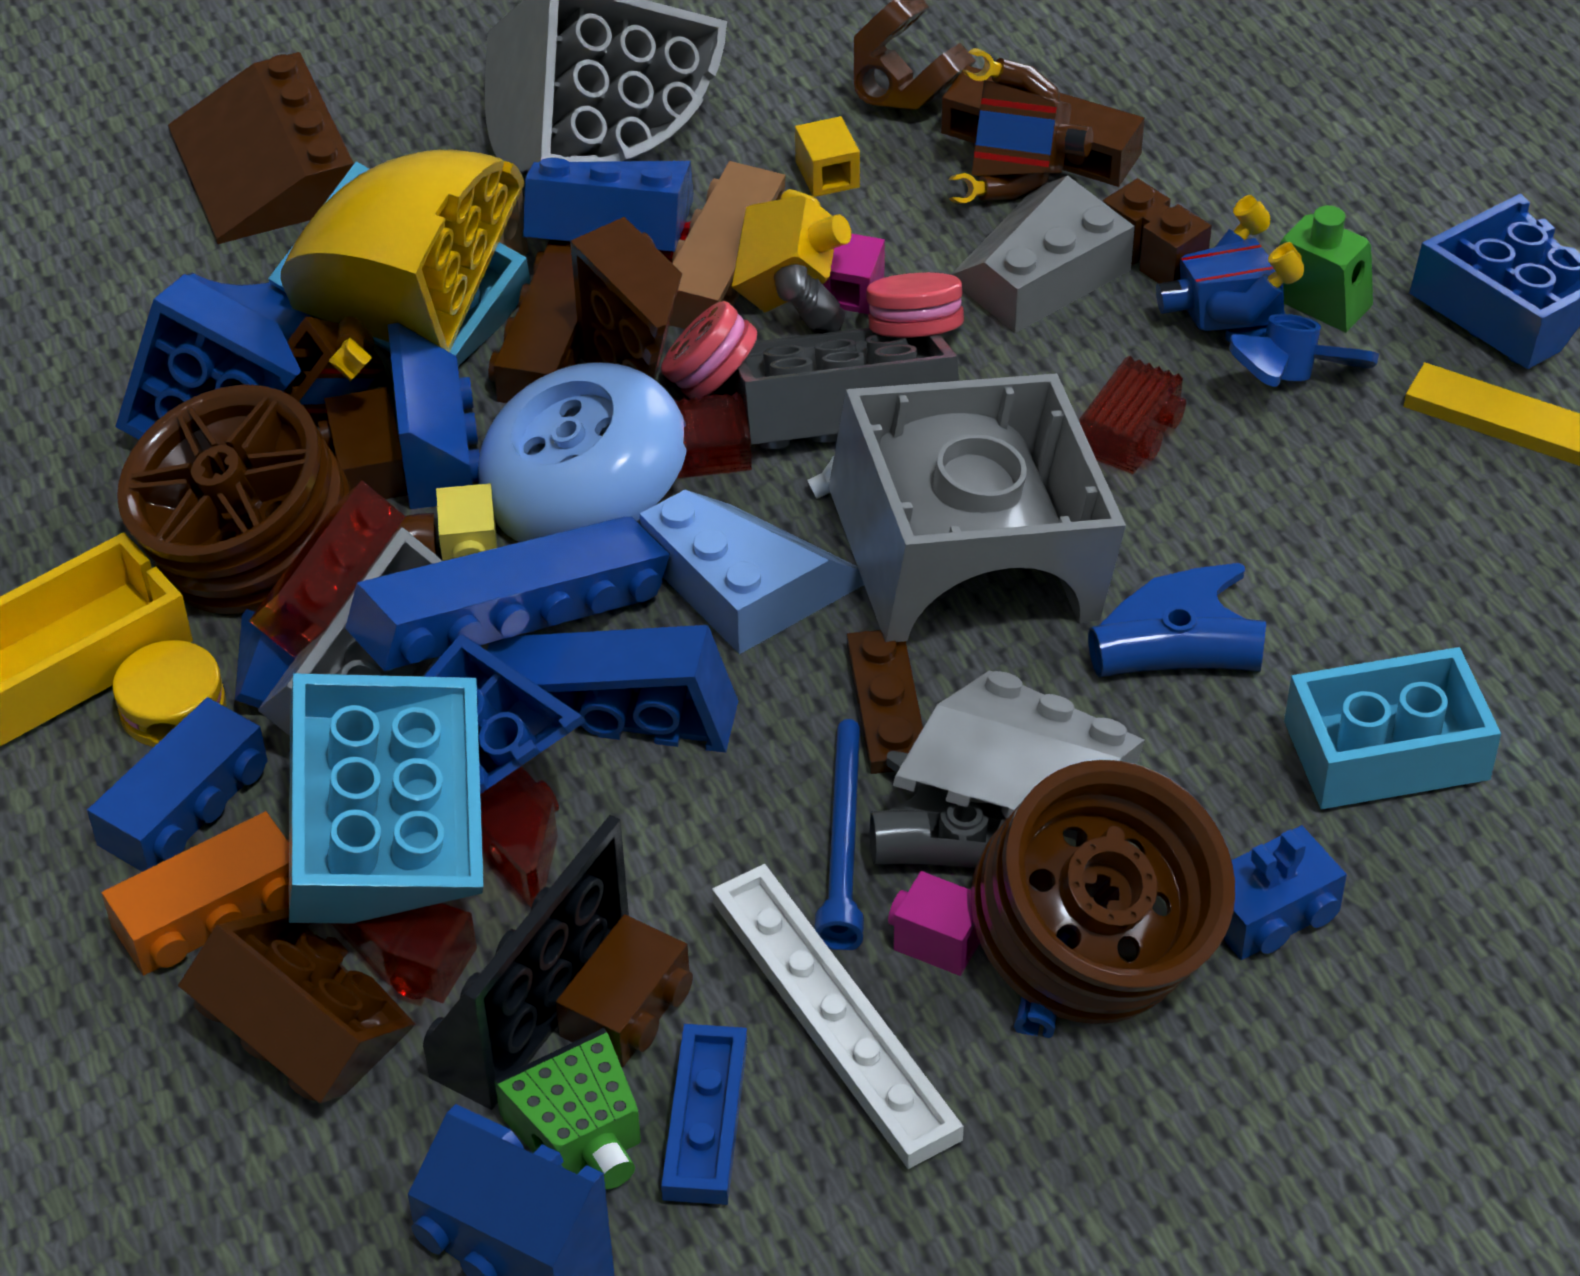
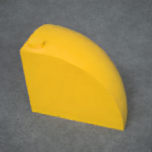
M430 150L412 153L388 160L367 170L343 186L318 210L288 254L281 269V282L292 309L339 323L346 316H354L363 323L372 337L389 342L388 324L399 323L450 352L525 185L521 172L515 164L504 161L501 158L460 150Z

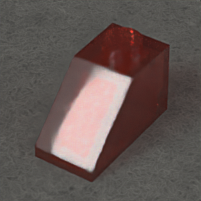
M520 766L480 794L482 853L525 902L532 907L537 894L546 887L558 838L555 813L559 811V804L547 783L543 780L536 782Z

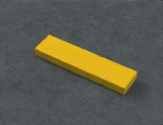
M1424 362L1405 395L1403 406L1405 408L1580 466V413Z

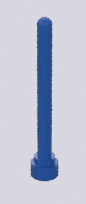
M844 719L837 727L828 900L822 904V907L815 914L814 924L815 931L828 948L832 950H854L863 941L864 916L853 901L860 727L853 719Z

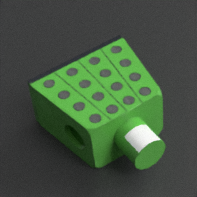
M604 1028L495 1079L501 1117L533 1153L542 1144L558 1151L564 1161L561 1166L575 1174H578L586 1165L604 1173L605 1189L619 1187L631 1178L635 1171V1165L625 1150L641 1142L639 1113L610 1037Z

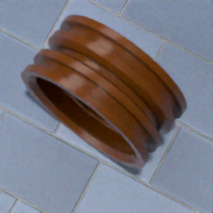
M235 385L211 390L195 396L167 412L143 434L133 447L123 466L118 483L117 499L120 516L126 528L137 541L145 555L150 559L153 566H156L183 595L184 602L197 609L218 614L244 613L246 609L251 611L260 610L277 604L307 587L326 570L341 550L351 528L354 514V498L350 482L334 454L327 446L325 439L316 427L310 414L301 403L289 394L278 389L260 385Z
M1092 760L1072 764L1057 770L1038 783L993 834L984 847L976 864L971 887V907L976 933L989 961L1004 981L1028 1002L1044 1006L1055 1016L1089 1024L1120 1022L1144 1013L1160 1003L1217 950L1231 923L1235 903V877L1231 857L1223 836L1207 811L1184 788L1164 775L1144 766L1117 760ZM1073 830L1077 832L1076 847L1071 846L1065 841L1063 837L1064 831ZM1158 896L1166 903V916H1160L1152 909ZM1063 931L1069 934L1071 937L1067 940V946L1056 935H1060ZM1120 955H1121L1123 958H1125L1126 960H1128L1129 962L1124 961V960L1120 957Z

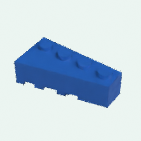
M709 625L522 635L489 643L487 649L489 653L582 715L586 722L580 726L600 738L620 740L622 731L655 735L654 743L658 745L678 747L680 738L707 741V751L724 753L727 751L738 698Z

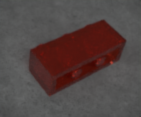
M361 480L329 511L249 622L291 656H297L326 630L355 589L356 583L360 582L406 516Z

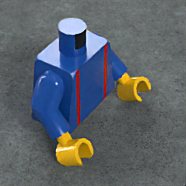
M1252 195L1244 196L1233 208L1234 215L1240 221L1236 229L1232 231L1229 228L1214 248L1186 254L1181 257V280L1156 284V298L1160 313L1166 314L1187 310L1199 330L1204 331L1268 325L1271 315L1284 314L1283 283H1294L1303 276L1304 264L1302 256L1291 242L1278 246L1268 256L1256 238L1247 239L1249 235H1257L1264 232L1269 227L1271 219L1269 212L1260 201L1257 202Z

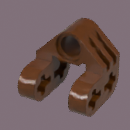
M893 0L854 36V87L859 98L865 103L877 106L918 109L950 86L966 65L972 66L976 60L959 43L940 55L913 79L911 68L895 50H889L885 45L914 24L929 9V6L924 0ZM875 69L882 70L887 75L889 80L888 90L881 88L875 81Z

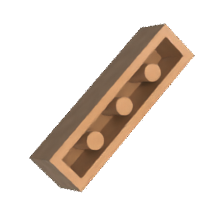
M729 161L720 179L714 178L711 181L706 204L703 209L695 210L685 241L679 240L676 250L673 252L672 264L682 273L670 326L686 329L700 314L718 302L726 301L734 306L740 293L732 288L746 207L753 204L780 200L782 193L785 191V174Z

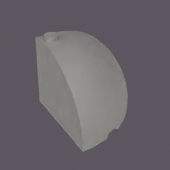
M648 0L521 1L488 31L485 114L490 143L496 157L515 164L521 173L528 174L533 162H540L546 158H561L569 162L630 161L645 154L679 130L703 102L704 99L702 97L711 79L716 76L725 45L727 21Z

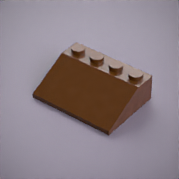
M300 52L276 55L271 59L253 63L168 124L170 134L217 244L310 221L354 165Z

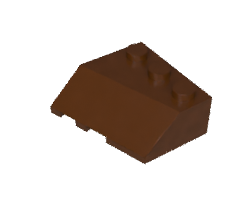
M622 217L570 241L580 357L586 363H614L628 366L645 373L655 380L661 363L682 273L655 247L653 240L647 233H641L625 217Z
M289 908L216 925L178 984V987L194 999L193 1004L203 1016L212 1021L223 1023L241 1038L240 1043L249 1054L262 1061L270 1062L288 1077L289 1086L302 1097L323 1103L347 1094L415 1025L412 1019L373 977L356 970L348 972L342 965L343 958L347 955L348 950L335 937H327L325 940L314 935L307 927L312 923H289Z

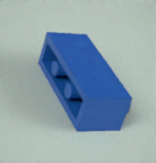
M208 697L204 699L87 809L97 846L141 872L181 853L185 848L187 840L205 823L215 821L222 814L227 801L244 785L254 783L261 776L265 764L268 762L261 727Z

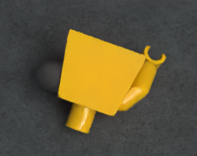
M793 189L784 191L780 200L747 206L732 288L764 313L791 301L808 328L821 330L823 333L836 332L843 325L846 314L844 309L840 307L839 301L823 284L830 277L834 248L846 245L851 240V228L848 221L840 214L834 216L829 214L821 207L820 202L816 198Z

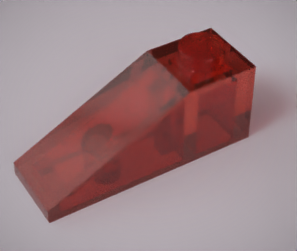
M443 903L356 923H331L387 984L391 985L404 997L413 1000L426 997L444 1003L477 949L472 913Z

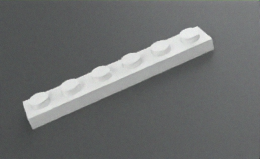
M766 864L712 888L713 904L907 1169L963 1141L964 1126Z

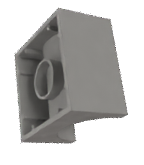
M1057 373L846 389L828 488L886 642L894 640L896 642L907 641L914 623L924 609L951 587L974 576L1007 568H1031L1058 576L1078 624L1101 619L1126 524Z

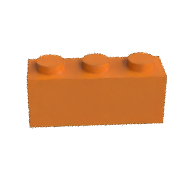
M267 811L101 892L111 927L142 975L144 976L160 967L168 968L181 962L188 953L205 944L218 924L289 907V842Z

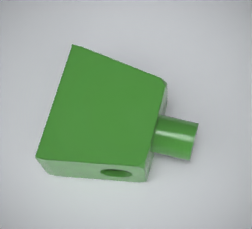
M1326 205L1317 208L1314 214L1305 215L1283 237L1279 244L1280 246L1283 243L1291 242L1302 256L1304 264L1303 276L1298 281L1291 284L1283 283L1284 304L1346 333L1373 305L1371 244L1367 238L1344 228L1345 213L1343 210L1335 206Z

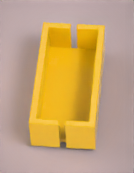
M125 532L0 596V747L112 686L119 666L129 655L138 649L160 641L180 640L193 642L183 595L156 566L152 568L150 559Z

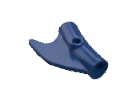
M1240 563L1194 568L1150 580L1121 602L1099 626L1089 628L1088 648L1096 675L1098 677H1106L1141 671L1195 668L1260 672L1264 651L1266 621L1245 619L1224 607L1217 597L1225 589L1244 578L1245 566Z

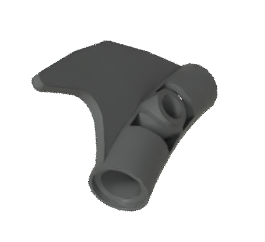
M899 751L888 752L886 765L895 772H898L908 753ZM917 782L915 786L917 793L905 803L887 811H871L870 848L874 865H937L975 869L984 847L1006 820L1001 812L1002 806L992 803L970 802L968 807L946 801L948 790Z

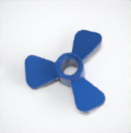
M1285 311L1284 314L1271 315L1268 325L1226 329L1225 334L1226 340L1230 342L1229 350L1231 354L1257 379L1272 387H1277L1281 379L1288 381H1305L1310 379L1314 359L1347 366L1374 368L1379 357L1378 353L1368 350L1318 345L1321 325L1306 317L1285 314Z

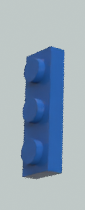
M684 1024L661 1185L662 1200L728 1205L748 1043L747 1028Z

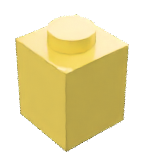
M491 483L436 488L438 531L442 561L497 548Z

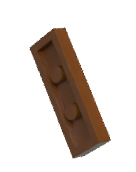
M881 630L847 633V649L870 773L895 772L886 765L887 753L890 751L909 753L923 729L906 641L896 642L894 640L886 642Z

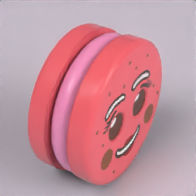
M931 272L900 274L876 280L868 285L866 289L867 302L870 304V313L868 315L869 328L875 334L896 338L925 337L952 331L960 327L964 322V308L961 306L962 282L956 276Z
M726 301L718 302L700 314L677 338L662 362L661 372L670 382L680 387L682 393L690 400H701L717 390L743 363L756 342L757 329L748 320H744L730 303Z

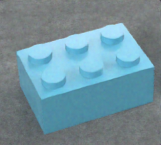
M1460 647L1291 675L1284 723L1320 809L1491 780L1501 732Z

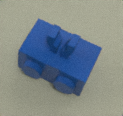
M1303 825L1293 830L1290 829L1282 833L1281 836L1252 848L1251 851L1231 860L1235 877V903L1231 923L1223 940L1239 959L1243 960L1259 951L1265 954L1276 951L1286 943L1290 935L1309 925L1314 928L1326 925L1340 911L1347 874Z

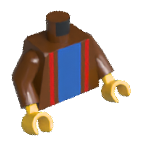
M974 48L968 52L975 56H982L985 62L983 69L978 73L963 70L966 76L975 81L984 80L972 175L980 177L976 181L970 174L952 175L949 180L961 179L968 186V192L963 198H949L953 203H967L976 196L980 200H1016L1045 185L1049 174L1061 173L1064 167L1065 154L1085 157L1089 155L1093 143L1092 128L1069 124L1071 104L1060 100L1058 88L1036 68L999 58L995 62L990 54L981 49ZM990 76H992L993 81H985Z
M346 316L339 323L305 317L287 341L301 372L284 390V393L289 394L301 403L314 422L328 420L324 398L366 391L368 388L378 387L384 380L385 369L382 360L374 351V339L363 323L354 316Z

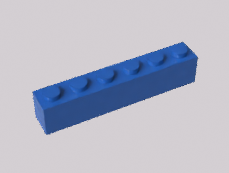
M632 516L612 519L357 582L345 629L384 671L442 656L461 633L476 644L483 645L647 601L656 596L661 587L670 553Z

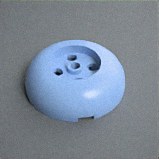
M614 363L577 364L556 370L535 380L518 392L500 410L489 427L480 450L479 484L491 483L495 523L506 535L518 542H523L621 517L632 516L638 521L641 512L655 506L664 497L681 471L687 451L683 443L684 427L686 426L685 420L676 402L663 386L645 373L628 366Z

